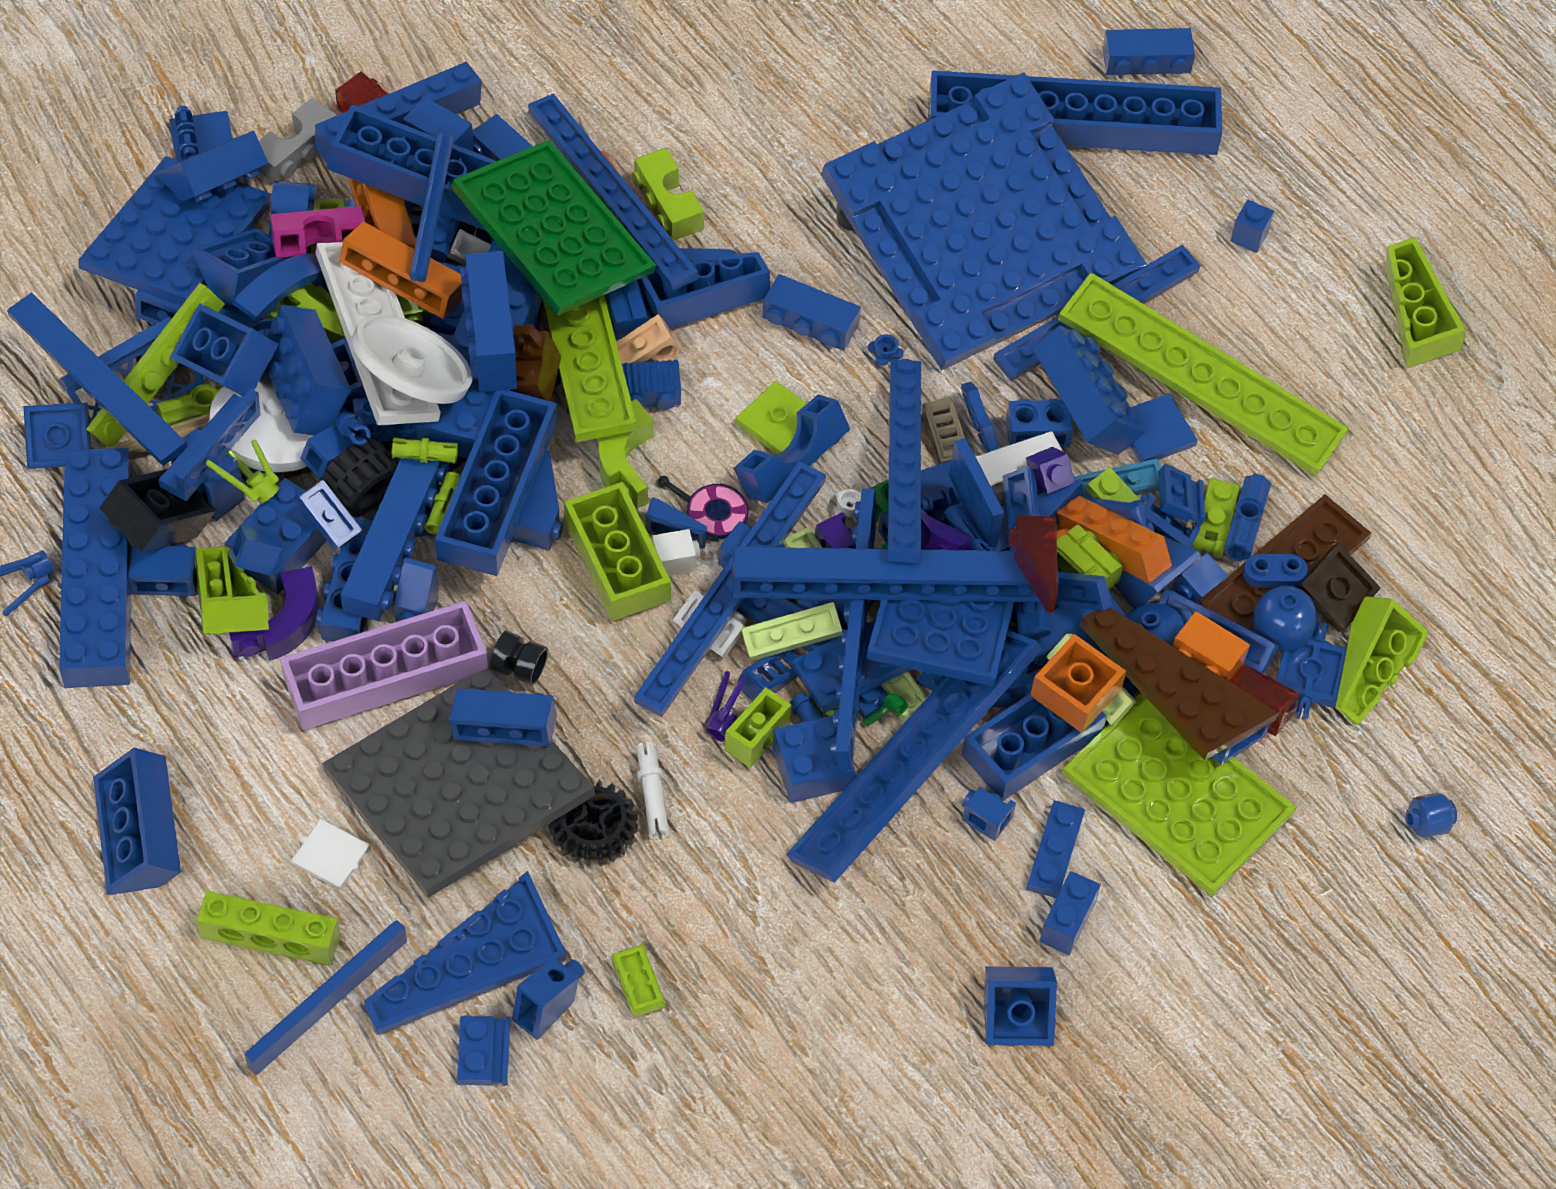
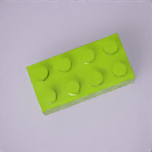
M623 482L564 501V522L612 622L671 601V580Z

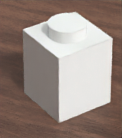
M689 529L652 535V543L668 576L695 572L696 559H700V548L697 540L692 541Z

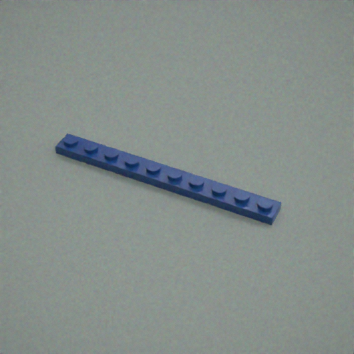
M553 93L529 103L528 108L531 116L571 166L656 264L655 271L671 291L698 280L697 269Z
M891 359L887 561L920 563L921 361Z
M799 461L739 547H781L826 482V474ZM733 556L635 694L634 703L663 717L745 598H733Z
M862 489L861 501H856L855 518L859 522L858 526H853L852 541L853 545H856V549H874L878 512L875 489ZM851 599L850 603H845L844 618L845 622L848 623V629L842 630V648L845 649V656L839 657V674L843 675L842 683H837L836 700L840 702L839 710H834L833 725L834 729L837 730V737H832L830 744L831 757H836L839 770H852L869 599Z

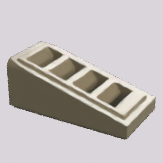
M947 397L924 403L921 413L922 420L940 464L952 459L953 449L944 451L943 448L954 446L956 440L965 438L952 398ZM949 423L947 426L937 428V425ZM954 435V437L940 439V437Z

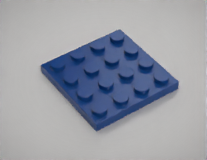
M881 600L866 659L994 687L1014 601Z

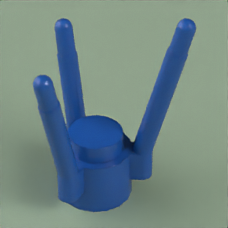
M43 550L27 558L0 566V576L22 570L28 581L33 579L36 581L3 610L4 616L9 615L40 587L50 583L48 575L54 573V569L49 557Z

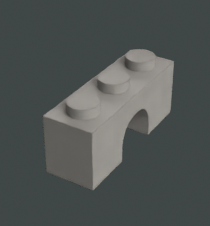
M315 98L309 99L292 113L296 137L284 139L270 131L259 140L269 163L260 167V172L272 182L283 181L293 176L300 166L312 160L318 153L315 150V124L337 115Z

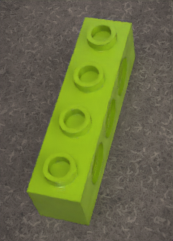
M206 891L196 920L200 937L203 939L330 966L332 965L340 939L338 918Z

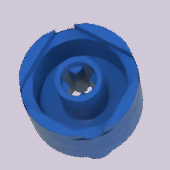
M273 181L271 214L314 210L316 185ZM270 220V224H269V235H270V236H272V233H271V220Z

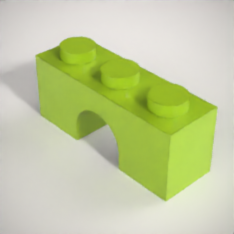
M667 147L635 158L634 172H632L634 185L637 189H642L648 209L654 210L658 223L674 241L704 230V210L693 191L690 190L682 194L668 192L679 187V168Z

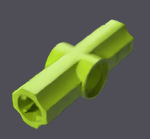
M201 384L196 386L189 395L156 403L158 414L171 426L210 413L213 399L223 386L214 387L209 384Z

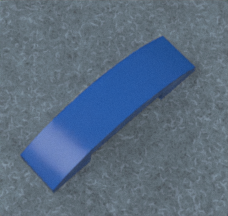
M301 254L272 266L247 285L233 300V305L254 321H257L275 311L278 300L309 283L316 287L322 285L326 281L317 256Z

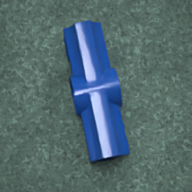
M1254 473L1253 475L1245 476L1224 547V553L1231 560L1241 562L1251 557L1271 487V482L1264 475Z

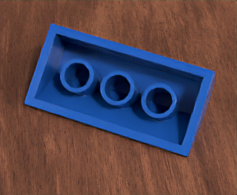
M134 747L93 777L107 894L110 895L158 888L181 873L166 756Z

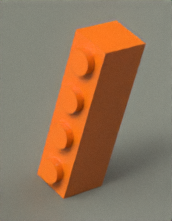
M348 178L356 206H361L365 223L415 249L417 237H415L412 229L411 217L408 216L405 208V199Z
M364 221L343 239L339 263L436 316L444 319L462 301L461 274L430 258L426 280L424 282L411 280L410 271L415 249Z
M1078 496L1057 512L1061 529L1068 528L1071 530L1078 524L1085 531H1092L1098 537L1100 545L1107 552L1113 551L1118 555L1123 571L1147 583H1151L1172 567L1164 536L1088 499Z

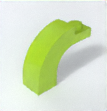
M635 399L631 403L637 422V431L599 439V471L605 487L623 482L634 506L639 509L648 503V486L626 458L635 447L653 438L654 420L638 400Z

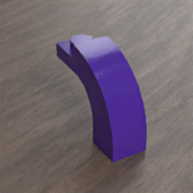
M312 566L280 573L285 602L281 611L268 621L269 630L229 632L235 658L241 656L251 657L259 652L267 651L268 659L271 661L292 652L305 641L314 628L319 609L317 586Z

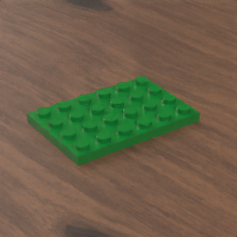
M550 140L452 180L451 189L557 316L654 273L656 264Z

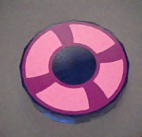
M725 484L703 486L692 494L687 503V515L707 526V540L718 542L719 539H726L739 521L746 525L748 523L749 506L745 497L737 489Z

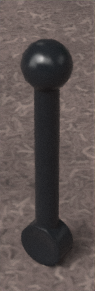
M667 476L659 477L658 485L660 487H667L690 503L691 496L673 485ZM709 504L705 507L707 516L711 514V506Z

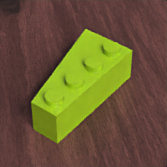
M1416 237L1388 246L1385 268L1406 368L1462 350L1466 330Z

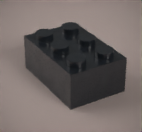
M167 469L119 480L99 507L107 516L108 521L117 527L128 538L129 543L141 553L198 537L217 511L197 489L187 501L162 489L159 486V479Z

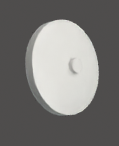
M386 314L370 315L358 323L352 335V346L360 361L383 382L411 397L432 403H454L465 396L472 383L470 366L460 352L435 332L411 320Z
M263 372L257 387L254 389L259 393L261 415L231 450L247 467L264 471L251 444L252 440H257L273 472H288L305 468L307 465L300 457L307 440L315 435L293 433L289 421L285 417L281 402L277 398L272 381L268 377V372ZM225 387L220 389L213 399L209 421L233 394L242 398L243 396Z

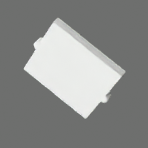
M320 819L309 836L302 839L303 844L292 858L291 864L341 890L352 873L359 870L358 865L370 849V845Z

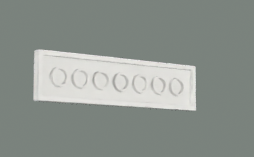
M343 242L317 243L315 253L377 425L439 421L441 412L437 403L411 397L383 382L360 361L352 346V335L363 318L375 314L405 318L396 293L339 263Z

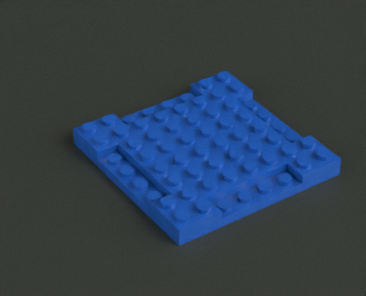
M1025 72L975 94L973 100L879 144L873 141L824 164L821 172L826 185L941 371L1059 314L1090 273L1113 285L1146 266L1145 260L1116 215L1110 217L1053 128L1054 118Z

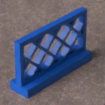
M168 316L98 357L112 371L124 373L126 378L131 372L134 358L145 354L169 323L170 317ZM128 362L127 370L118 368ZM176 367L171 373L170 381L166 380L164 382L165 385H168L166 397L161 401L151 399L149 403L154 405L150 406V408L156 411V403L180 397L196 386L203 384L206 380L202 375L191 370L196 379L194 382L187 386L174 383ZM69 374L61 377L58 381L64 391L66 390L72 402L82 403L76 394V391L82 387ZM172 386L180 388V390L171 394ZM95 402V406L88 405V409L93 410L92 417L89 415V424L96 417L97 412L102 409L98 408L99 404Z

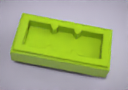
M644 945L611 954L613 966L633 1018L665 1008V1000Z

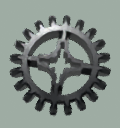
M599 779L596 786H593L595 796L554 820L549 825V833L551 836H554L553 843L555 847L561 846L563 856L572 853L571 859L574 863L580 858H584V864L587 867L591 860H597L601 867L603 858L606 857L614 863L616 852L625 855L627 852L626 845L632 846L634 834L638 832V824L636 823L638 814L636 810H633L634 803L632 799H626L624 789L615 792L613 782L607 788H604ZM579 809L580 816L574 819V823L567 826L570 816ZM619 820L620 824L616 831L607 836V829Z

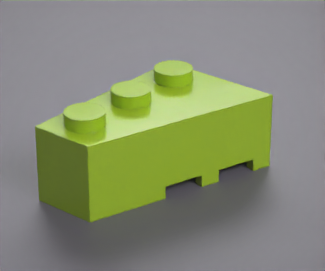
M228 546L196 548L197 584L203 634L221 635L226 632L269 630L268 597L264 592L260 593L257 590L256 582L252 577H247L244 569L234 566L229 554L230 548Z

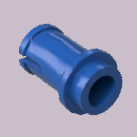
M800 693L790 701L792 714H797L802 722L823 718L812 703V696Z

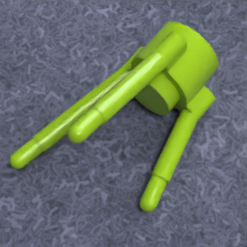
M252 440L251 444L265 471L264 474L260 470L252 473L232 450L227 453L228 456L237 459L239 469L248 478L246 480L248 487L212 461H206V465L245 493L252 502L257 500L262 504L273 497L279 490L276 484L279 478L272 471L257 440Z

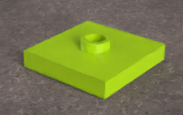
M774 381L736 417L735 424L777 455L783 452L793 440L797 428V412L807 403L779 382Z

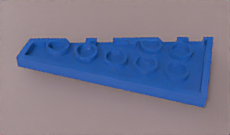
M525 872L519 877V881L507 891L505 889L495 896V900L483 910H477L437 942L438 945L426 955L422 954L413 961L414 965L400 976H394L364 1000V1006L376 1034L379 1035L531 975L550 959H557L560 963L566 961L567 954L529 872Z

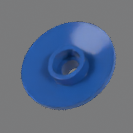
M1159 603L1140 605L1132 609L1125 616L1173 646L1176 635L1184 626L1181 615L1175 609Z

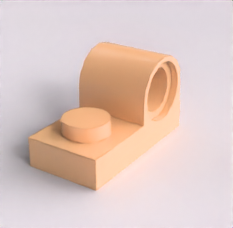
M659 314L616 342L621 363L623 364L626 362L629 364L631 362L637 363L638 361L642 363L650 358L654 361H668L674 358L680 349L669 327Z

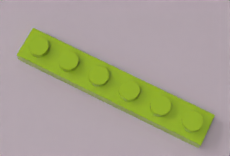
M201 283L198 284L124 379V382L146 404L150 402L179 364L169 357L199 303L217 312L225 305L207 286ZM104 408L99 411L86 428L88 432L106 447L117 444L126 433V430Z

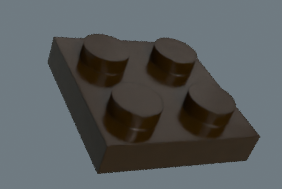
M1339 543L1332 545L1296 587L1302 589L1311 597L1316 609L1338 632L1344 631L1354 620L1364 597H1374L1381 589Z

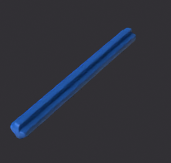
M440 133L437 136L410 271V278L413 281L424 282L427 277L453 144V137L450 134Z

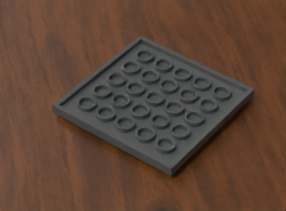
M489 668L470 675L322 763L324 772L427 898L595 796L594 787L553 740L550 747L453 739L449 718L457 689L508 691Z

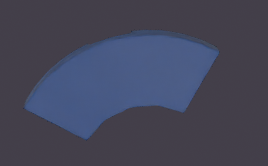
M971 381L961 384L960 388L970 418L976 431H981L977 435L984 450L988 453L999 449L993 424L985 411L978 388Z

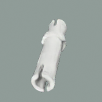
M646 742V751L643 743H640L636 746L640 767L637 776L643 788L649 829L648 835L651 839H659V826L662 838H666L670 835V831L668 829L661 784L664 775L658 764L657 744Z

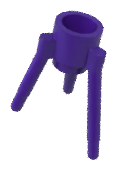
M725 671L710 715L704 723L706 725L705 731L712 738L721 742H725L726 731L737 719V716L730 710L746 682L744 677L739 679L724 708L719 710L730 678L729 671Z

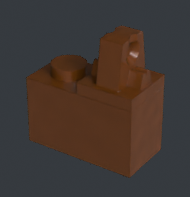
M532 324L524 326L515 325L513 338L516 344L517 389H511V391L551 402L562 356L548 331H537Z

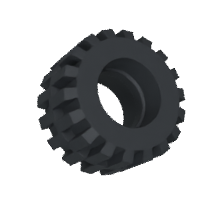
M375 437L365 438L367 440L365 444L357 445L353 443L343 450L329 464L319 481L324 480L352 517L358 518L382 502L399 463L396 458H392V454Z

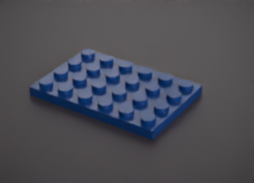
M165 156L78 259L79 269L182 306L199 283L207 285L193 256V249L251 230L271 205L272 194L236 181V185L220 191L218 186L211 189L212 196L195 202L194 197L182 201L158 179L155 173L180 162Z

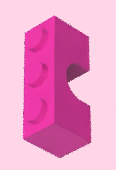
M361 206L270 214L276 258L306 254V248L314 243L343 242V239L361 222H365Z

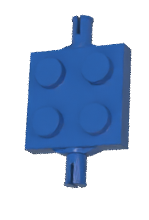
M1317 622L1313 637L1309 638L1308 643L1303 647L1292 651H1282L1273 691L1275 694L1298 700L1295 716L1300 719L1302 709L1304 708L1303 720L1308 719L1311 704H1319L1336 709L1347 648L1335 646L1325 640L1328 625L1323 623L1320 633L1322 622Z

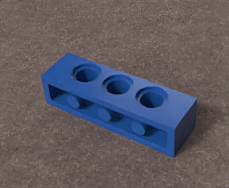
M353 517L362 531L341 546L339 555L334 554L331 565V572L334 573L332 581H327L325 584V606L318 609L316 626L320 627L322 640L333 642L364 632L367 618L344 612L339 607L342 606L341 593L358 556L354 554L360 552L373 520Z

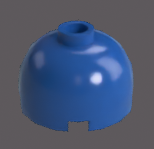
M1294 586L1272 588L1260 597L1252 617L1253 629L1255 633L1279 645L1277 650L1292 651L1301 648L1308 643V639L1315 632L1317 625L1316 606L1311 597L1302 589Z

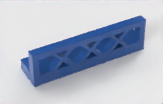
M250 389L243 398L233 394L160 477L159 486L180 499L187 501L213 471L206 465V461L210 460L218 465L261 415L259 393Z

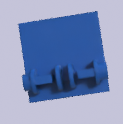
M179 106L174 113L175 118L169 119L175 158L178 161L185 160L232 139L228 110L192 116V111L187 106Z
M951 460L921 470V508L928 516L940 522L946 521L942 516L950 506L955 504L963 505L949 477Z

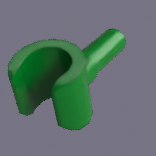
M889 694L884 699L883 706L863 721L867 726H870L889 711L898 717L906 711L909 705L901 696Z

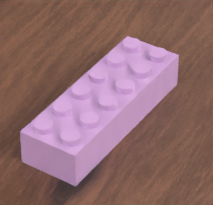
M466 601L280 658L283 678L302 730L456 683L474 673L488 669L487 652Z

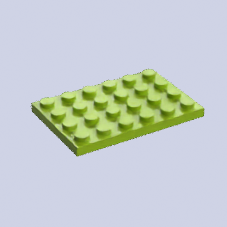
M1140 693L1135 698L1137 702L1116 725L1109 723L1063 768L1062 775L1203 891L1213 897L1295 813L1297 807L1235 757L1221 766L1212 757L1204 761L1151 702Z

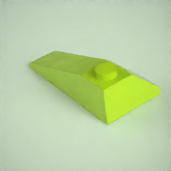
M1364 597L1351 625L1335 708L1353 724L1359 725L1381 700V693L1388 685H1394L1399 679L1398 673L1405 665L1411 666L1416 660L1429 633L1426 628L1393 599Z

